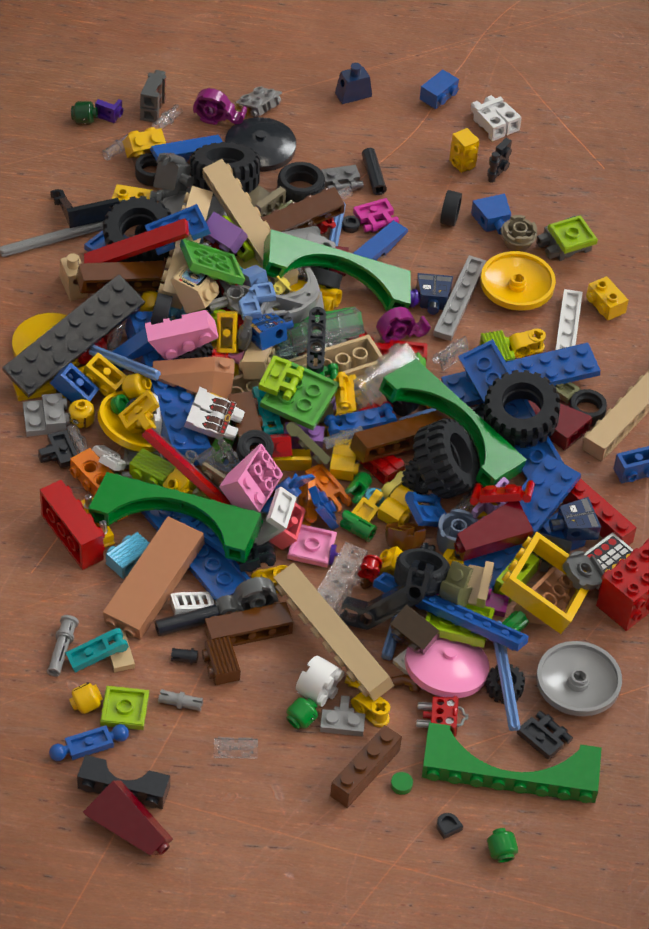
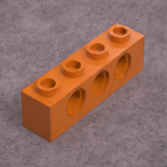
M88 448L70 458L69 471L94 498L106 472H113L109 467L98 462L100 458L91 448Z

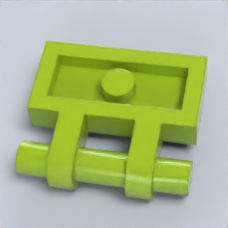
M273 355L259 383L258 389L276 396L279 390L284 391L283 399L289 401L297 390V384L303 378L304 368L297 366L296 370L292 369V361ZM286 377L291 378L289 383L284 382Z

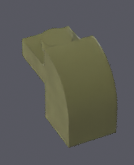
M452 561L446 580L441 582L440 597L466 607L473 589L468 586L473 568L457 561Z

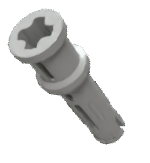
M63 615L60 618L61 625L55 634L56 645L47 669V673L51 676L57 677L61 674L66 656L65 652H67L69 644L74 640L73 633L79 621L71 615Z

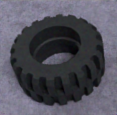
M233 142L211 143L210 145L206 144L197 148L191 155L190 174L194 177L193 186L212 191L203 178V168L220 159H223L225 164L230 165L233 176L240 180L244 193H250L252 190H255L260 182V157L249 146L246 147L243 144Z
M134 196L130 197L129 200L119 201L120 204H115L111 208L112 212L109 211L105 216L106 219L103 221L105 245L127 239L123 235L129 228L136 225H147L171 215L170 210L162 202L157 203V199L151 197L147 199L146 196H140V198H135ZM153 249L118 262L164 261V257L168 258L170 255L169 251L158 255L156 250Z
M514 370L512 374H508V372L502 374L501 379L496 378L493 381V385L489 386L484 402L485 422L512 447H515V445H520V448H526V445H531V447L537 446L539 441L541 443L546 441L547 436H551L558 425L560 396L554 384L550 385V380L546 377L541 378V374L537 372L532 374L530 370H524V372ZM526 399L535 403L539 407L540 412L531 418L519 419L509 415L505 411L504 406L512 400Z
M449 418L421 427L413 440L415 442L413 444L414 458L417 462L416 466L421 473V478L426 482V486L432 490L434 495L443 499H449L473 490L475 484L478 483L475 479L480 468L477 452L474 450L473 442L469 439L470 436L464 431L462 425Z

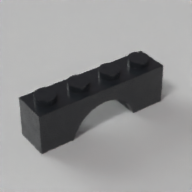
M85 755L77 775L78 789L88 793L100 794L113 780L122 781L143 805L149 808L163 809L170 789V775L149 770L138 779L122 780L115 777L109 771L107 760Z

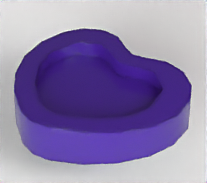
M335 544L331 545L329 565H334L335 556L341 557V553L336 552L337 545Z

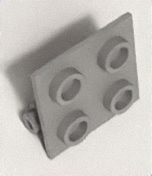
M260 86L254 88L253 92L241 96L234 103L251 107V115L259 117L264 112L280 104L281 98L279 95L282 92Z

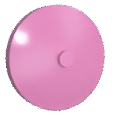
M440 637L437 638L424 655L420 651L415 653L409 647H407L405 654V667L411 679L422 689L440 697L454 698V696H457L458 698L473 695L484 686L489 673V661L481 647H473L461 642H452Z

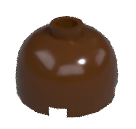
M398 522L388 523L385 529L386 542L390 548L397 546L403 552L409 549L420 548L425 542L426 529H424V526H418V524L404 522V525L399 526Z

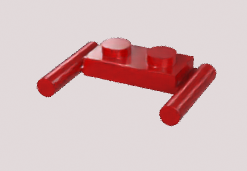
M529 480L525 491H523L522 486L509 484L505 487L489 485L483 488L482 484L476 483L470 504L477 505L478 502L495 503L521 500L528 503L531 501L535 483Z

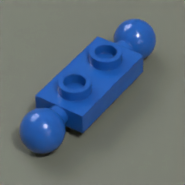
M119 724L111 732H109L107 726H102L65 738V746L62 744L52 745L49 755L54 761L63 760L66 754H70L71 759L75 760L85 755L113 748V740L118 742L125 741L129 736V730L125 725Z

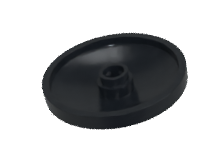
M254 117L245 119L241 124H234L228 130L225 137L226 143L243 144L255 150L260 157V172L276 170L287 165L293 159L296 152V138L292 130L282 122L270 118Z

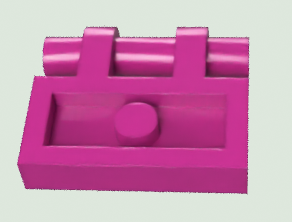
M387 198L353 207V213L360 220V224L368 223L363 226L365 233L369 231L372 233L376 232L378 229L386 227L393 220L399 223L397 216L391 218L394 215V209Z

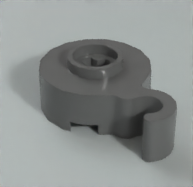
M255 577L240 583L233 595H225L218 598L216 606L220 616L225 615L229 611L239 612L254 607L271 605L275 601L278 602V596L273 581L265 577Z

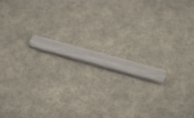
M103 221L73 228L69 227L0 246V254L2 257L103 230Z

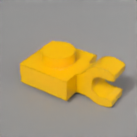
M376 489L369 499L362 497L352 513L371 522L378 513L379 507L376 504L382 499L383 493Z

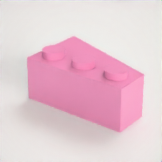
M206 310L181 315V319L172 321L169 318L163 319V323L154 325L151 322L145 323L148 342L165 360H171L217 339L218 333L215 320Z

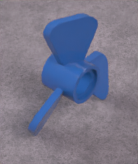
M295 473L292 479L288 476L280 482L274 491L282 487L298 497L302 493L299 487L315 479V476L308 474L298 477ZM273 497L267 500L261 510L262 513L268 515Z

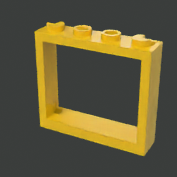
M536 532L532 538L528 536L522 544L524 548L518 551L515 556L516 559L508 567L510 572L507 571L501 580L504 583L499 591L562 634L572 622L589 590L583 588L576 589L563 612L517 579L532 551L566 574L562 565L569 557V554Z

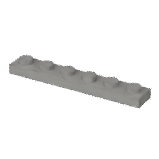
M468 256L434 329L433 336L448 341L452 340L481 277L482 268L486 260Z

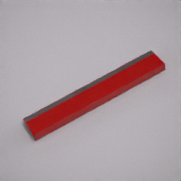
M153 427L145 430L142 437L209 499L232 505L225 494Z

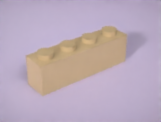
M251 341L244 352L243 359L239 363L240 371H243V378L262 379L273 355H278L283 342L261 350Z

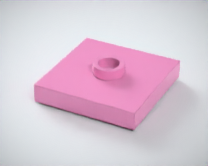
M301 525L297 542L290 545L287 559L327 568L331 545L335 543L337 532Z

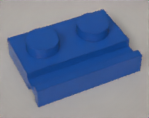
M316 485L309 488L313 504L317 508L316 512L332 530L338 528L339 524L336 522L337 519L334 513L337 510L332 500L329 501L326 493L320 491Z

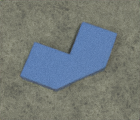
M272 282L253 284L249 292L239 300L238 307L242 320L245 319V316H251L253 319L262 318L259 303L276 300V293Z

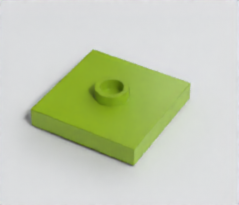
M581 215L548 225V231L564 254L596 245L598 242L597 237Z
M106 686L100 726L115 727L122 724L128 729L144 730L149 690Z

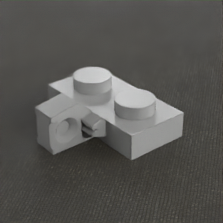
M341 695L340 707L335 706L334 710L322 709L320 732L363 737L365 714L354 713V708H349L350 696Z

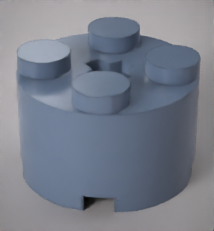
M454 509L440 517L436 537L440 552L445 553L447 549H454L457 534L477 522L473 518V514L466 510Z

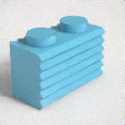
M138 532L133 535H127L122 540V543L116 547L112 546L107 550L106 565L124 579L125 576H128L150 542Z

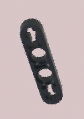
M314 307L309 311L306 367L320 374L324 370L326 311L321 307ZM316 315H319V323H315ZM317 329L320 330L322 334L314 335L312 334V331ZM317 345L321 347V350L313 351L311 347ZM314 358H318L316 367L313 366Z

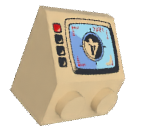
M187 263L170 279L186 314L205 309L220 293L219 286L214 279L202 273L198 275L191 272Z

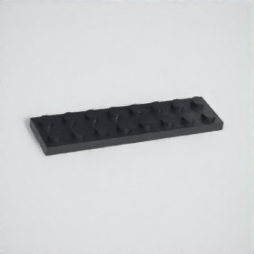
M119 274L3 366L2 370L29 398L53 379L62 368L70 362H74L89 350L91 346L95 345L141 308L145 301Z

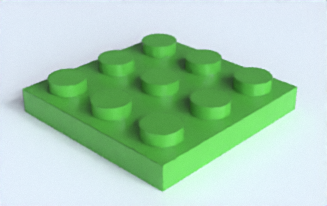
M187 239L181 240L179 245L191 272L198 275L201 273L208 275V277L214 280H225L230 285L238 284L243 286L245 277L234 254Z
M292 362L291 368L296 370L297 366L300 365ZM303 367V378L297 384V390L289 401L283 399L284 391L279 390L277 396L266 392L260 402V407L310 430H314L340 388L339 382ZM286 377L284 382L289 383L291 378Z

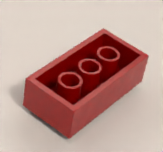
M59 480L40 489L41 515L79 567L84 570L103 561L105 551L103 544L104 532L101 527L95 525L92 515L86 513L82 502L79 499L76 500L73 496L70 486H66L62 480Z

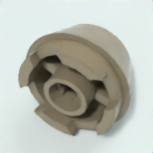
M523 215L511 216L510 220L506 221L501 227L504 244L512 251L523 252L527 250L536 240L538 234L535 222L531 223Z

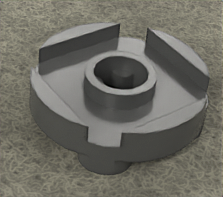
M583 551L571 553L563 563L562 568L573 582L574 588L577 590L580 588L593 590L602 582L601 577L604 571L595 557L591 556L589 558L584 555L586 552Z

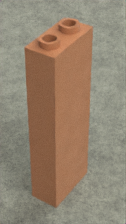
M168 516L103 611L105 623L110 628H120L131 638L136 637L141 640L205 544L204 533Z

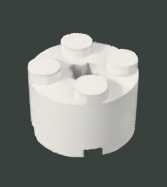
M317 655L307 664L310 666L307 672L302 671L296 684V690L301 696L306 699L311 698L318 706L323 707L328 698L333 699L338 692L336 686L343 678L344 671Z

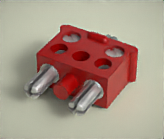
M433 696L432 702H418V709L432 711H423V718L431 720L417 719L416 727L428 728L429 722L451 725L450 731L455 737L457 735V727L462 726L464 721L468 720L469 714H465L464 709L458 706L459 698L457 696H454V698ZM458 709L461 710L464 716L459 724H457Z

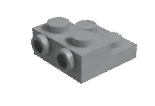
M62 393L42 395V400L23 402L27 437L66 430V425H70L69 413H64V410H67V399L62 398Z

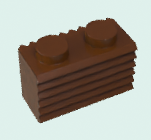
M230 636L206 640L205 649L202 650V657L204 662H208L209 665L207 667L209 679H213L215 685L239 681L241 670Z

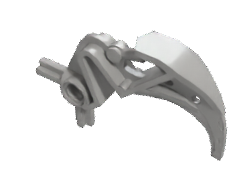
M310 267L305 269L308 281L304 287L290 294H276L275 301L263 302L260 307L262 315L275 313L279 317H291L294 324L306 319L309 316V311L316 307L320 295L317 279ZM219 279V283L224 289L223 297L213 299L208 305L209 312L227 307L240 314L238 302L249 292L250 287L246 285H230L225 280Z

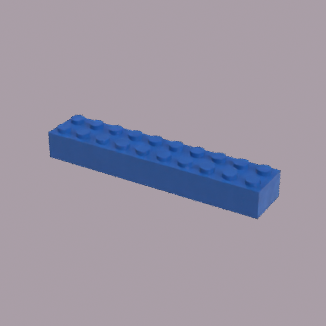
M153 311L134 312L127 318L124 329L128 340L145 328V323L151 321ZM155 349L134 360L152 367L153 361L165 359ZM150 379L152 382L151 391L158 396L162 417L161 436L193 465L207 463L211 451L208 436L184 427L195 400L194 395L188 393L187 389L180 386L172 387L160 381Z

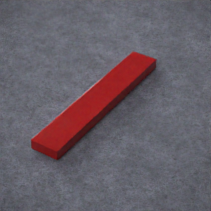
M184 218L84 253V263L118 262L189 237L188 221Z

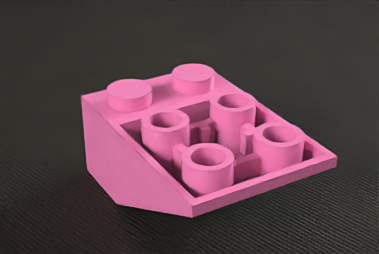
M259 444L226 475L219 487L232 505L260 513L282 478L283 473L264 446Z

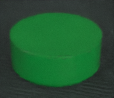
M123 394L114 396L110 402L112 411L117 415L127 408L129 399Z
M398 772L392 776L391 789L395 793L405 795L412 790L413 779L408 773Z

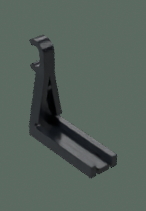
M55 189L50 191L51 198H54V204L61 206L70 228L104 221L106 214L109 211L112 212L111 208L115 204H120L118 198L73 207L63 190Z

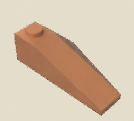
M213 356L153 361L152 368L157 369L161 373L157 381L172 387L180 386L187 389V392L190 394L197 393L199 387H202L207 392L214 393L227 400L228 395L232 392L234 359Z
M553 566L531 589L564 612L566 604L570 599L569 593L573 587V582L566 574ZM518 603L513 607L515 611H522L529 620V623L546 624Z

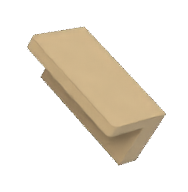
M486 561L485 567L468 566L473 568L468 586L473 588L467 603L468 605L485 608L494 568V562Z

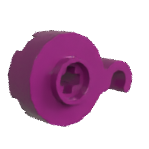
M207 88L198 93L193 105L194 114L197 113L201 117L200 120L207 124L216 125L218 122L225 121L226 119L233 124H241L247 113V107L243 106L242 111L238 112L235 110V105L230 102L223 92Z
M397 307L387 311L380 317L376 329L380 337L385 342H389L390 340L400 341L407 335L411 337L413 334L417 337H422L430 331L431 326L424 316H421L419 322L416 323L407 308Z

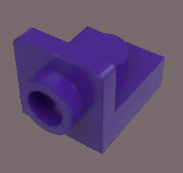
M100 99L95 102V107L98 108V118L115 123L123 115L124 108H122V100L120 99L114 105Z

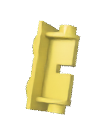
M277 276L275 278V284L273 285L275 293L278 295L284 292L289 294L291 291L289 281L284 277L280 278Z

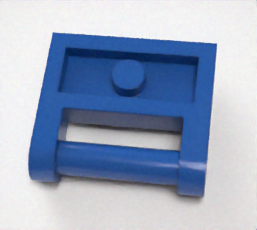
M412 491L406 493L405 501L418 526L438 527L440 517L444 513L446 515L445 510L440 504L441 498L433 493L430 495L417 494ZM418 502L429 503V505H419Z

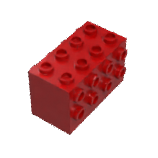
M649 538L639 549L635 548L625 560L621 559L612 570H607L601 577L602 583L598 590L599 595L596 606L625 631L649 614Z

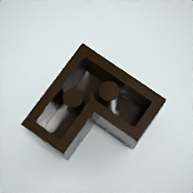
M407 604L390 623L391 633L393 634L392 638L400 645L404 643L415 653L420 651L424 655L440 636V630Z

